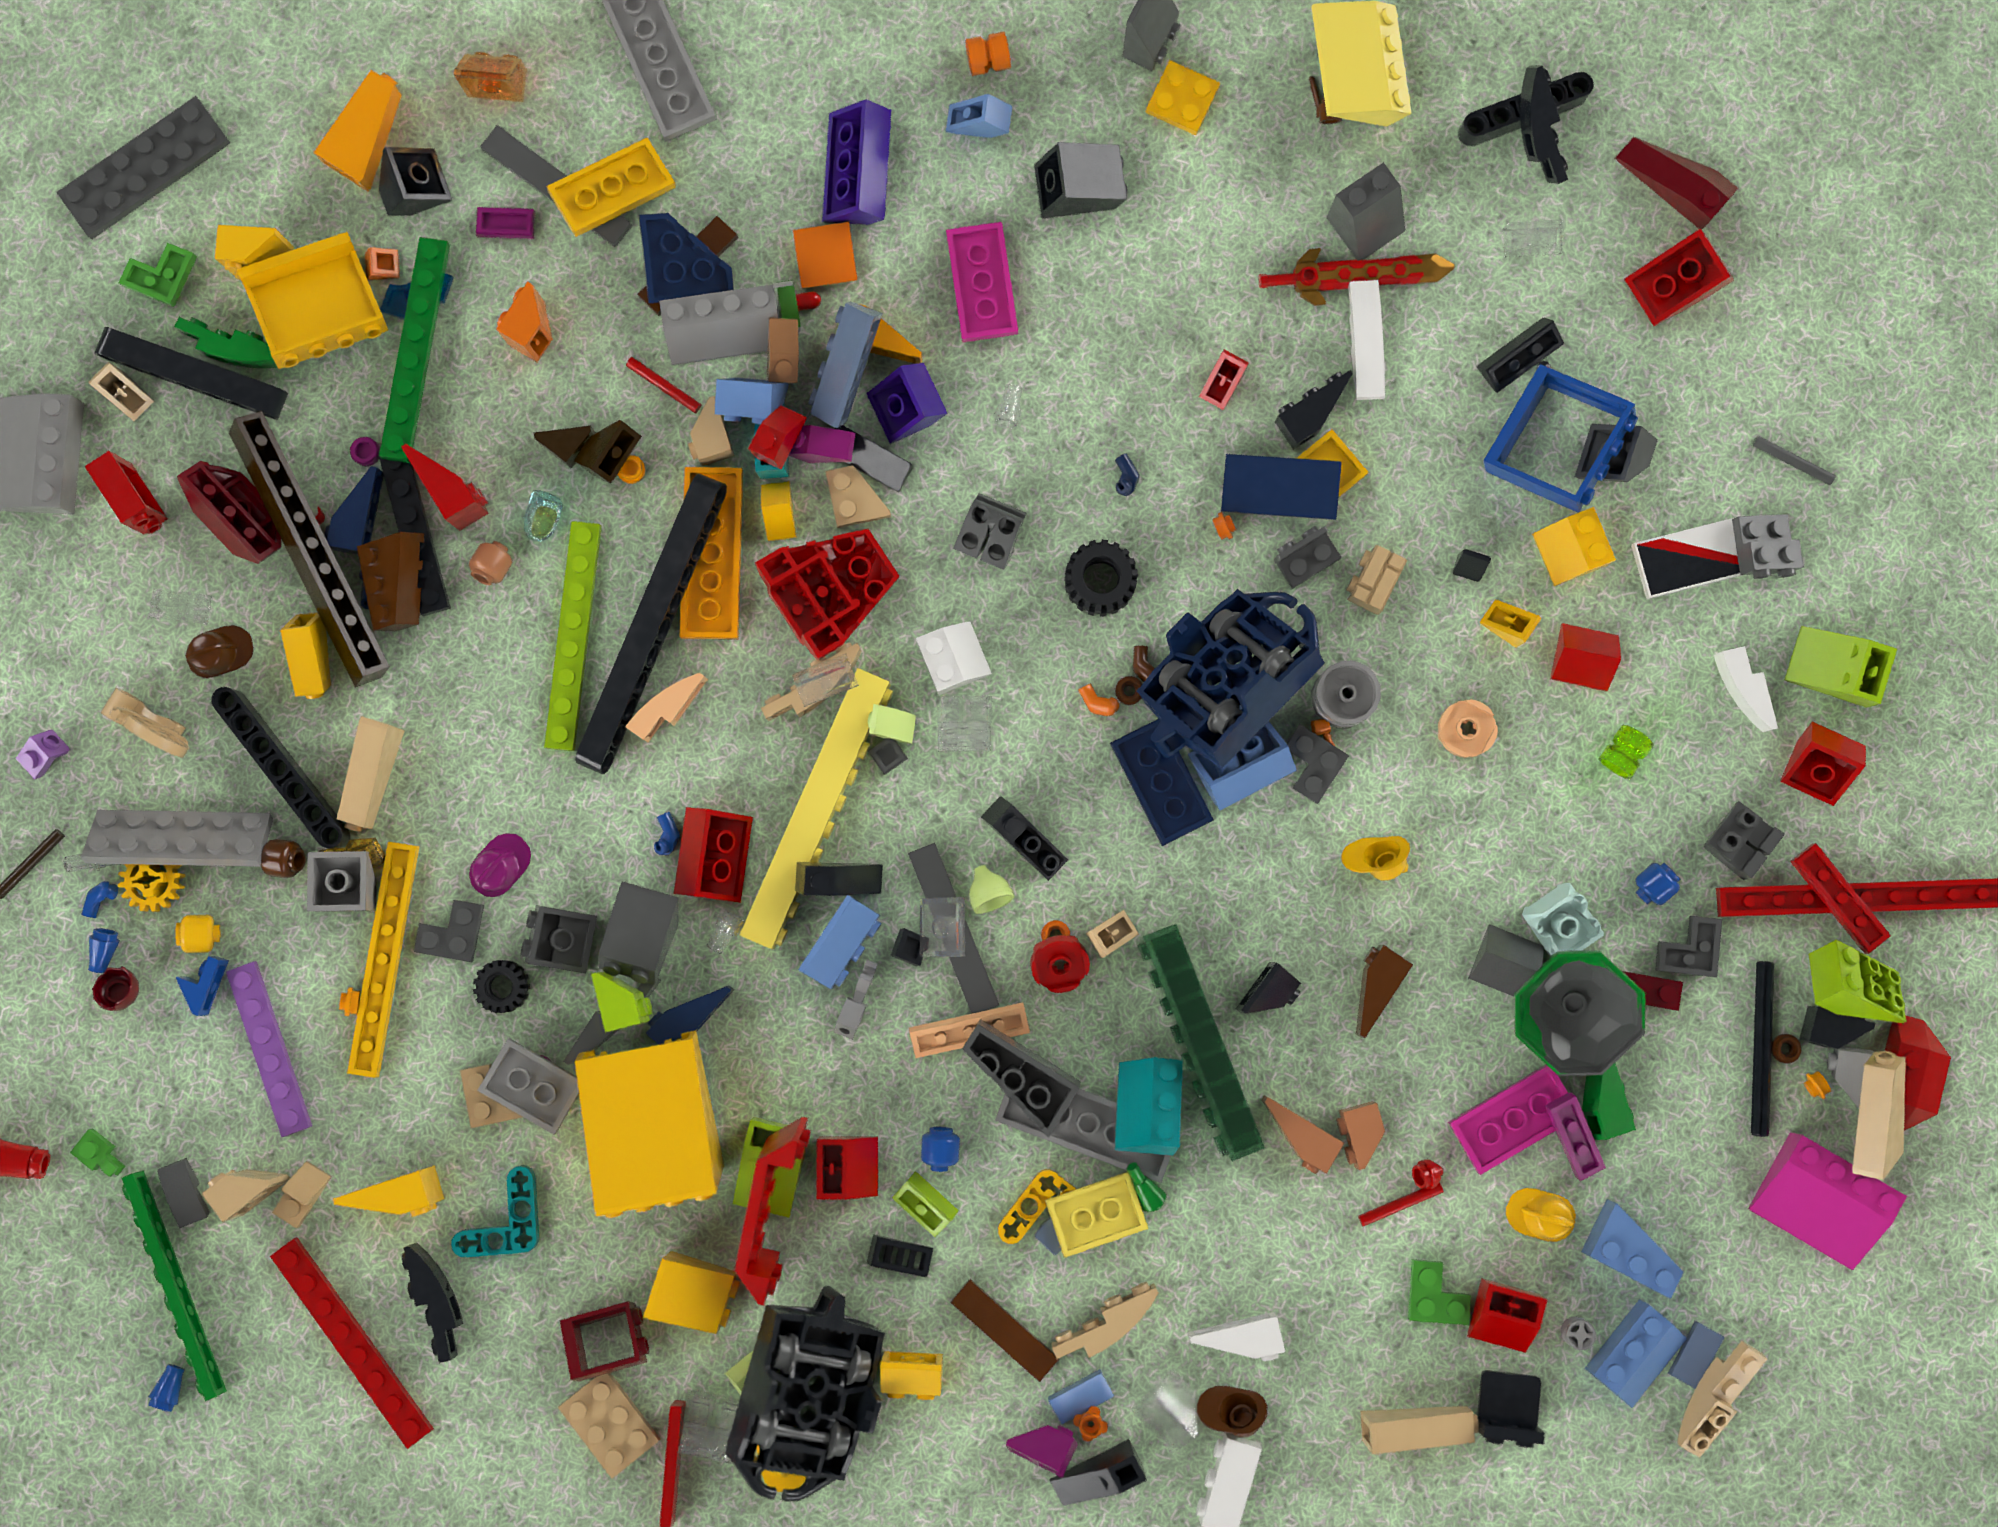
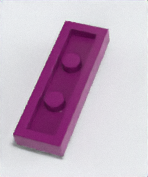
M1569 1092L1546 1104L1545 1107L1575 1177L1581 1182L1605 1169L1606 1166L1577 1097L1572 1092Z

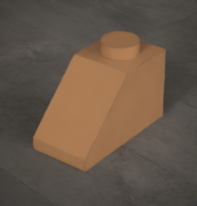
M769 318L768 381L798 383V319Z

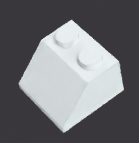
M970 621L942 627L916 638L938 696L992 674Z

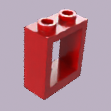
M107 451L84 466L122 524L142 534H151L158 531L162 527L161 523L168 519L131 462L111 451Z

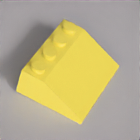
M1380 1L1313 4L1311 8L1327 116L1389 126L1410 115V96L1407 87L1396 5Z

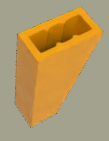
M370 70L313 152L322 163L367 192L372 187L382 157V151L385 148L402 96L396 87L397 82L386 73L379 75L373 70Z

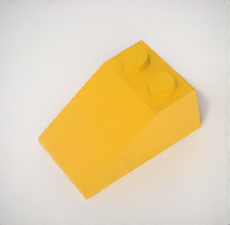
M435 1165L342 1195L334 1198L333 1202L334 1205L398 1215L410 1212L411 1216L415 1217L436 1209V1202L443 1200L444 1195Z

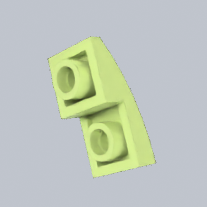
M873 704V710L868 717L869 733L881 738H890L901 743L912 744L916 715Z

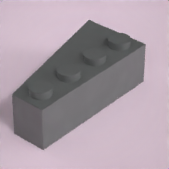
M981 1019L962 1049L1049 1138L1079 1090L1081 1081Z

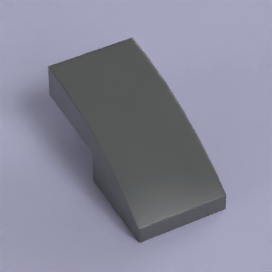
M187 1158L158 1169L157 1172L164 1195L179 1228L208 1217L210 1212L197 1189L199 1181Z

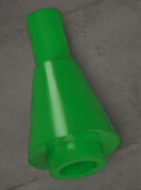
M1136 1162L1130 1163L1126 1169L1134 1180L1135 1190L1142 1210L1146 1212L1157 1211L1163 1206L1167 1197L1166 1193L1143 1174Z

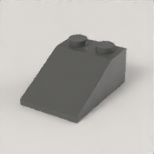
M1138 0L1126 23L1123 58L1150 71H1153L1156 63L1160 65L1163 63L1168 52V48L1165 46L1169 39L1174 41L1181 24L1177 23L1179 11L1173 0Z

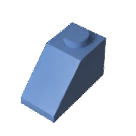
M990 94L950 104L946 132L986 138L1008 134L1012 106Z

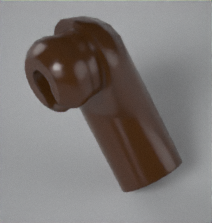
M1137 645L1134 646L1133 671L1136 676L1145 682L1155 668L1148 662V646Z

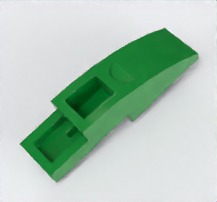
M179 317L174 326L184 335L198 340L195 349L206 357L234 366L277 368L268 344L263 342L264 338L253 331L247 330L245 334L235 329L233 335L220 329L213 332L206 329L208 326L206 323L191 317L190 321Z

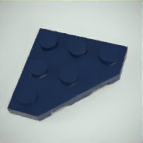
M669 213L639 215L648 303H660L661 300L734 290L732 267L715 255L695 235L686 230Z

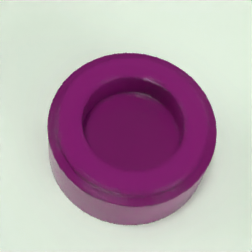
M360 437L352 443L350 455L357 464L367 467L374 465L379 460L378 452H380V446L372 438Z

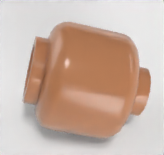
M497 541L480 544L469 561L472 577L478 582L489 586L492 583L502 582L512 565V558L507 553L508 548Z

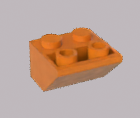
M527 281L524 287H520L513 297V304L509 310L504 311L500 315L496 330L509 346L533 361L538 362L553 339L545 302L533 284Z

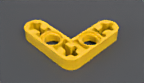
M1051 1169L1041 1170L998 1225L999 1237L1007 1244L1019 1242L1047 1207L1045 1200L1051 1198L1056 1193L1050 1188H1046L1045 1191L1041 1189L1042 1182L1040 1178L1042 1176L1048 1178L1050 1175L1053 1176L1052 1182L1059 1189L1061 1184L1066 1186L1059 1195L1077 1188ZM1032 1198L1037 1202L1038 1209L1034 1214H1025L1021 1210V1203L1024 1199ZM1017 1211L1021 1218L1029 1222L1024 1225L1021 1221L1016 1228L1019 1234L1017 1236L1011 1234L1007 1237L1004 1235L1006 1229L1003 1226L1006 1223L1008 1225L1014 1223L1017 1217L1013 1216L1012 1213Z

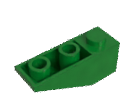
M1616 1062L1602 1075H1586L1582 1111L1594 1140H1608L1636 1130L1633 1112L1629 1108L1625 1095V1086L1620 1079Z

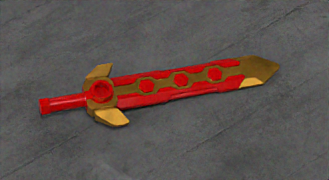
M1321 248L1309 249L1297 261L1293 273L1259 274L1258 281L1260 288L1294 285L1296 292L1301 293V298L1314 306L1326 304L1319 291L1348 289L1349 282L1378 280L1379 286L1438 282L1455 268V265L1436 253L1370 260L1355 259L1318 262L1316 264L1314 262L1317 260Z

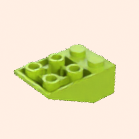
M1801 626L1784 681L1865 708L1879 705L1883 699L1897 648L1869 639Z
M1837 939L1809 953L1815 1004L1838 1015L1897 1023L1906 1022L1905 1002L1902 998L1901 978L1898 971Z
M757 1117L750 1119L732 1204L747 1207L756 1161L766 1139L787 1126L786 1124ZM806 1147L802 1160L796 1159L793 1169L783 1167L776 1169L774 1175L776 1185L773 1196H770L768 1204L771 1205V1214L790 1218L807 1150Z

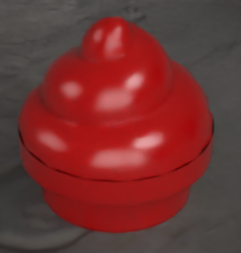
M1429 1159L1421 1160L1412 1168L1413 1180L1421 1189H1433L1441 1181L1444 1169Z

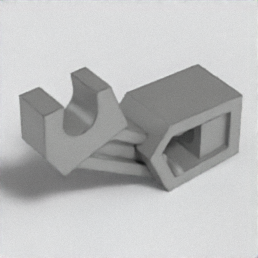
M870 960L866 961L863 972L858 979L853 999L849 997L846 999L836 1022L834 1033L853 1040L867 1006L863 1001L876 972L877 963Z

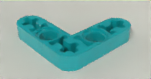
M520 1165L510 1170L507 1175L509 1226L472 1228L459 1231L451 1241L452 1250L457 1256L478 1257L525 1253L537 1246L539 1242L536 1176L532 1168ZM519 1171H522L523 1176H528L529 1180L523 1184V1192L529 1190L530 1195L514 1196V1192H520V1183L514 1181V1177L519 1175ZM521 1200L527 1201L531 1207V1212L526 1217H521L516 1213V1204ZM531 1220L532 1225L525 1226L526 1235L532 1237V1240L527 1243L526 1247L522 1241L517 1239L523 1233V1225L516 1227V1222L524 1223ZM493 1232L499 1233L503 1238V1245L499 1249H493L488 1244V1237ZM478 1233H482L480 1243L483 1251L479 1250L480 1244L468 1247V1251H465L464 1246H459V1241L464 1239V1235H467V1239L471 1241L480 1239Z

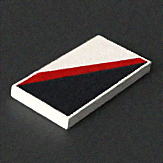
M1734 518L1633 543L1631 547L1646 599L1742 576L1740 575L1732 519Z

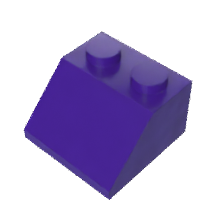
M924 362L898 367L866 393L890 444L932 426L947 414L946 408Z

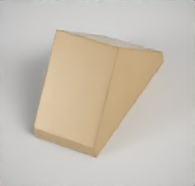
M110 362L88 382L133 421L154 402L125 372Z
M1122 910L1087 932L1086 935L1100 958H1104L1139 935L1126 912Z

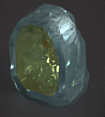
M541 490L532 491L524 515V531L530 540L536 542L543 541L554 533L563 508L560 498Z

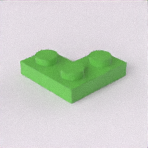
M167 243L156 268L129 258L118 283L127 289L175 307L197 256L190 251Z
M1412 1259L1408 1319L1410 1321L1469 1326L1471 1295L1442 1292L1443 1262Z

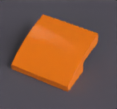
M849 222L793 230L801 288L858 280Z

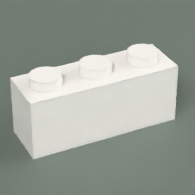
M1225 1432L1222 1440L1217 1439L1213 1452V1457L1217 1458L1214 1469H1208L1205 1478V1486L1208 1487L1205 1498L1200 1497L1196 1509V1515L1199 1516L1201 1527H1239L1262 1451L1258 1442L1239 1438Z

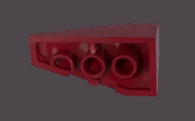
M1633 137L1615 157L1616 161L1698 229H1703L1738 189L1717 170L1636 137Z

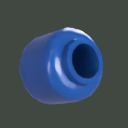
M1652 863L1636 877L1635 882L1639 887L1636 894L1647 905L1652 901L1656 905L1661 906L1680 890L1678 881L1681 879L1666 863L1662 865Z
M931 1127L930 1131L922 1136V1162L930 1165V1170L948 1171L949 1166H953L959 1161V1136L953 1133V1129L949 1127Z

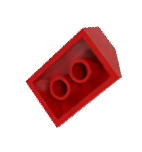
M686 807L673 894L741 903L753 817L712 809Z

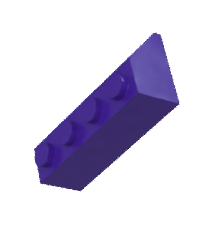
M865 99L829 113L822 222H849V224L869 225L885 220L891 109Z

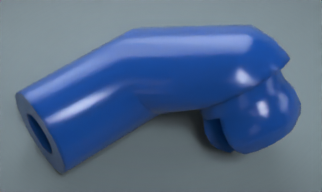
M103 881L90 889L87 893L81 915L96 918L101 901L105 898L115 899L118 894V886L116 884H109V881Z

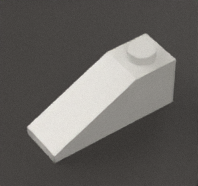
M1274 1312L1188 1332V1337L1193 1344L1255 1359L1261 1358L1262 1361L1275 1360L1279 1358V1353L1285 1352L1278 1319Z

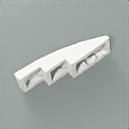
M1378 280L1351 281L1348 286L1351 309L1349 320L1356 400L1385 399L1384 344Z

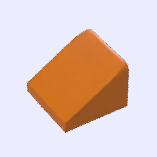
M369 247L365 252L367 280L399 278L398 250Z

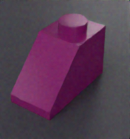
M805 425L802 427L789 456L806 463L851 462L855 433Z
M1046 1425L1010 1438L1005 1444L1010 1452L1063 1478L1078 1446L1075 1438L1072 1437L1074 1433L1060 1425L1056 1429Z

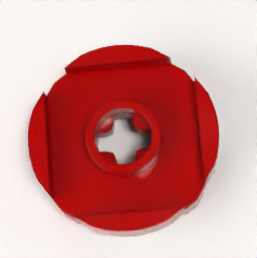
M1058 935L1040 941L1034 946L1030 966L1033 978L1037 984H1041L1043 987L1048 988V991L1054 993H1065L1076 989L1081 984L1080 981L1084 978L1085 974L1087 977L1090 961L1085 947L1075 936ZM1059 959L1067 961V963L1063 964L1062 969H1058L1053 963Z

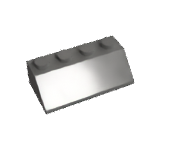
M773 284L660 301L663 330L672 365L767 352L769 318H780L777 295Z

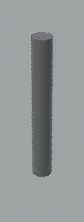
M1757 436L1752 445L1828 485H1831L1836 475L1760 436Z

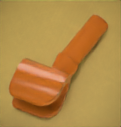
M1325 719L1311 721L1312 732L1318 736L1323 735L1324 740L1334 745L1330 735V723Z

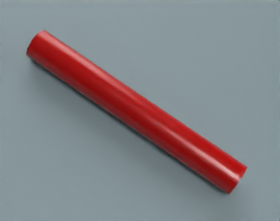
M630 357L628 359L626 367L695 414L702 406L701 403L635 358Z
M1440 1182L1433 1189L1423 1188L1359 1215V1221L1362 1227L1444 1193Z

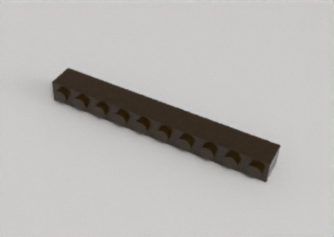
M259 411L235 418L229 435L355 688L382 678L390 666L263 412Z

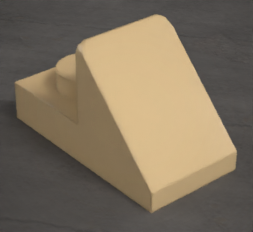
M306 1161L282 1187L281 1191L284 1194L272 1213L293 1227L299 1228L332 1176Z

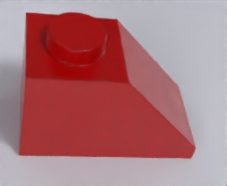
M780 405L761 422L748 449L757 459L782 469L807 420L806 416Z

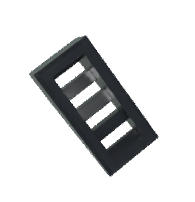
M873 1234L867 1264L872 1267L927 1278L934 1248ZM885 1244L886 1249L883 1260H878L881 1246ZM893 1247H898L895 1263H891ZM905 1249H909L907 1265L904 1266L902 1262ZM917 1251L922 1252L918 1269L913 1268Z

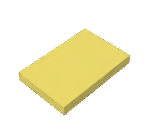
M1128 1171L1045 1200L1064 1258L1148 1229Z

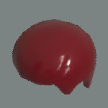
M123 966L121 968L108 967L104 974L97 978L92 988L93 999L102 1009L109 1011L124 1010L135 1002L139 994V982L136 976Z

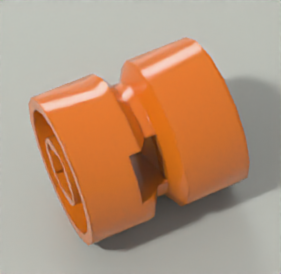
M1004 31L989 34L986 40L981 36L965 39L972 76L986 74L990 68L995 72L1011 69L1010 53Z

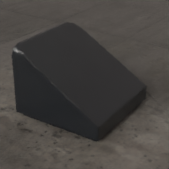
M1464 549L1457 556L1453 574L1479 582L1491 558L1490 556Z

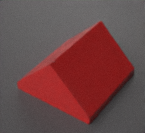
M1561 623L1550 679L1607 692L1621 661L1619 635Z

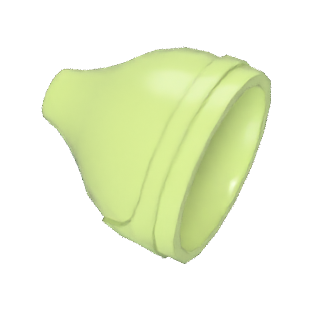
M985 865L974 869V880L969 893L970 904L974 913L983 914L1007 905L1014 899L1013 889L1002 876L991 872Z

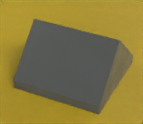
M1489 924L1468 979L1514 997V993L1542 966L1544 947Z

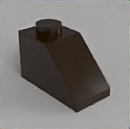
M618 420L590 436L574 459V462L595 477L611 484L642 436L626 423Z

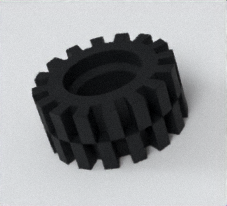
M496 960L485 964L484 968L477 972L478 977L473 981V984H476L473 994H477L478 998L476 1001L483 1005L482 1008L493 1013L512 1012L524 1004V999H527L529 995L527 991L530 989V984L527 981L529 979L528 974L524 973L522 966L516 965L517 963L513 961ZM499 975L507 976L512 982V991L505 998L495 996L491 989L492 981Z

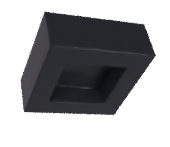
M901 928L891 956L911 965L920 966L929 938Z

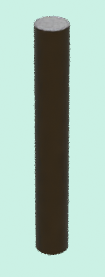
M55 829L0 884V899H3L65 837L60 830Z

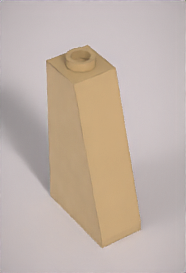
M363 716L360 717L337 814V820L346 822L344 828L357 832H362L363 828L373 829L405 730Z
M1887 1051L1874 1052L1864 1064L1852 1173L1884 1180L1904 1153L1905 1057L1895 1056Z
M1468 1406L1360 1411L1362 1441L1371 1454L1475 1443L1474 1433L1479 1431L1477 1415L1473 1414V1411Z

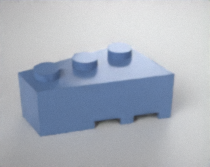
M1606 1200L1581 1252L1671 1299L1684 1272L1616 1202Z

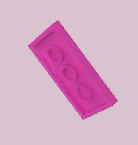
M1002 222L947 229L946 236L962 343L1018 335Z
M1544 1065L1452 1119L1448 1124L1476 1172L1481 1175L1556 1131L1545 1105L1568 1092L1558 1075L1549 1066Z

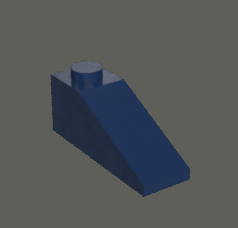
M371 466L331 517L330 525H327L324 536L330 548L334 551L358 554L357 546L371 542L384 478L383 472L377 467Z
M726 986L666 1010L663 1014L660 1011L657 1012L648 1022L651 1028L646 1034L658 1045L664 1044L667 1039L672 1041L682 1040L681 1033L697 1032L734 989L731 986Z

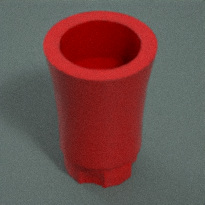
M0 1139L1 1177L42 1179L45 1177L50 1162L48 1150Z

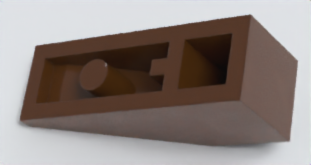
M1379 945L1377 949L1372 947L1363 960L1367 964L1362 974L1356 1035L1361 1038H1366L1413 966L1412 963L1385 945Z

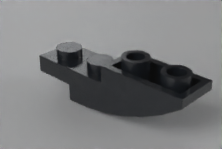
M1531 65L1526 68L1520 98V123L1523 145L1528 161L1541 163L1547 182L1560 184L1568 180L1566 174L1568 166L1557 147L1559 143L1558 135L1550 126L1561 121L1558 113L1560 112V105L1556 97L1552 95L1549 86L1551 78L1548 71L1543 68V65Z
M418 1243L410 1244L403 1247L404 1253H402V1264L404 1269L408 1270L410 1282H408L409 1297L411 1300L414 1299L415 1307L427 1304L428 1308L425 1310V1318L428 1326H432L434 1338L431 1340L433 1354L438 1356L439 1363L451 1361L458 1356L453 1329L463 1324L458 1302L446 1276L434 1259Z

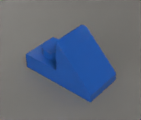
M208 956L207 960L203 961L199 968V981L187 976L176 977L193 1015L207 1016L209 1014L229 960L218 956Z

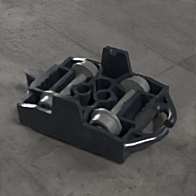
M831 1286L823 1287L813 1307L766 1305L724 1454L732 1461L749 1487L757 1495L773 1500L775 1498L776 1487L768 1486L762 1481L763 1470L806 1476V1480L800 1487L783 1489L781 1498L782 1501L795 1502L808 1498L836 1480L845 1481L860 1432L873 1434L882 1400L873 1388V1383L880 1361L885 1333L872 1324L844 1315L845 1297ZM817 1375L815 1382L808 1386L810 1379ZM808 1405L807 1411L800 1415L801 1410ZM757 1445H759L760 1449L758 1456L756 1457L755 1452L757 1449Z

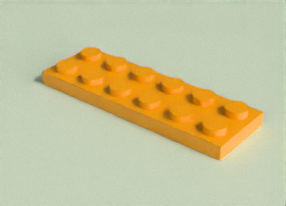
M685 467L684 498L693 478L697 474H702L727 485V493L681 601L680 638L739 640L743 469Z

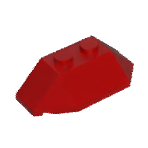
M1906 1016V1022L1904 1023L1891 1022L1885 1051L1891 1052L1895 1056L1905 1057V1131L1938 1115L1951 1056L1924 1020Z

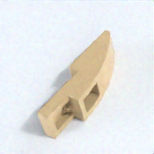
M850 642L835 650L837 654L828 659L823 657L820 660L816 659L811 662V668L806 671L812 681L806 683L805 680H802L791 686V692L782 697L780 694H776L765 701L766 705L761 708L765 718L771 721L793 708L796 714L802 717L824 702L838 689L854 668L862 652L858 643L854 645Z
M1147 1282L1133 1287L1131 1289L1132 1294L1123 1298L1118 1294L1104 1301L1105 1306L1101 1307V1312L1104 1316L1103 1320L1099 1321L1098 1317L1083 1323V1329L1075 1333L1067 1330L1056 1335V1341L1051 1343L1056 1358H1061L1083 1347L1090 1358L1116 1343L1142 1319L1158 1295L1155 1284L1148 1285Z
M1741 1341L1725 1361L1718 1357L1714 1359L1698 1383L1685 1411L1677 1440L1680 1447L1699 1458L1704 1454L1737 1413L1731 1404L1768 1360L1760 1351Z

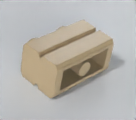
M1375 545L1371 551L1366 550L1359 562V565L1363 567L1359 577L1353 575L1346 591L1350 592L1347 600L1379 615L1383 611L1407 560L1379 545Z

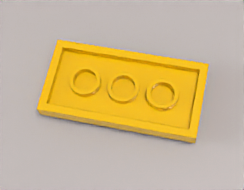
M648 137L547 186L548 193L575 237L676 188L675 181Z

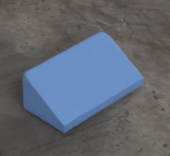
M1101 1369L1050 1395L1048 1401L1061 1424H1064L1073 1419L1076 1414H1083L1088 1411L1090 1406H1098L1114 1397V1394Z

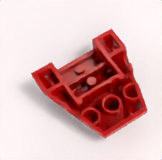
M869 529L836 535L832 539L820 542L813 540L806 542V545L789 548V546L781 547L755 562L760 577L767 586L769 596L803 646L805 645L817 660L841 647L900 577Z

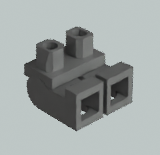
M979 493L968 511L953 549L977 559L984 548L980 560L1004 570L1009 564L1014 545L1027 513ZM991 532L990 535H989L988 541H987V543H986V538H987V536H988V533Z
M1738 801L1704 844V848L1741 879H1751L1767 859L1766 855L1771 854L1785 833L1765 823L1760 816Z

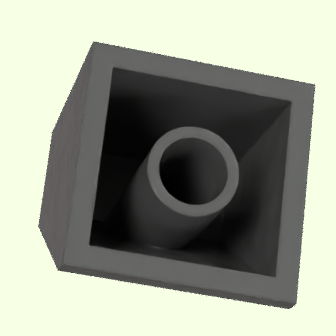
M1384 162L1336 194L1326 217L1357 260H1364L1406 230L1401 186Z
M622 881L599 950V969L610 975L617 976L620 974L630 977L637 983H651L655 985L678 927V897Z

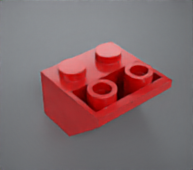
M820 1136L817 1138L816 1200H847L878 1196V1136Z
M1481 1278L1467 1337L1526 1353L1541 1328L1548 1299L1534 1292Z

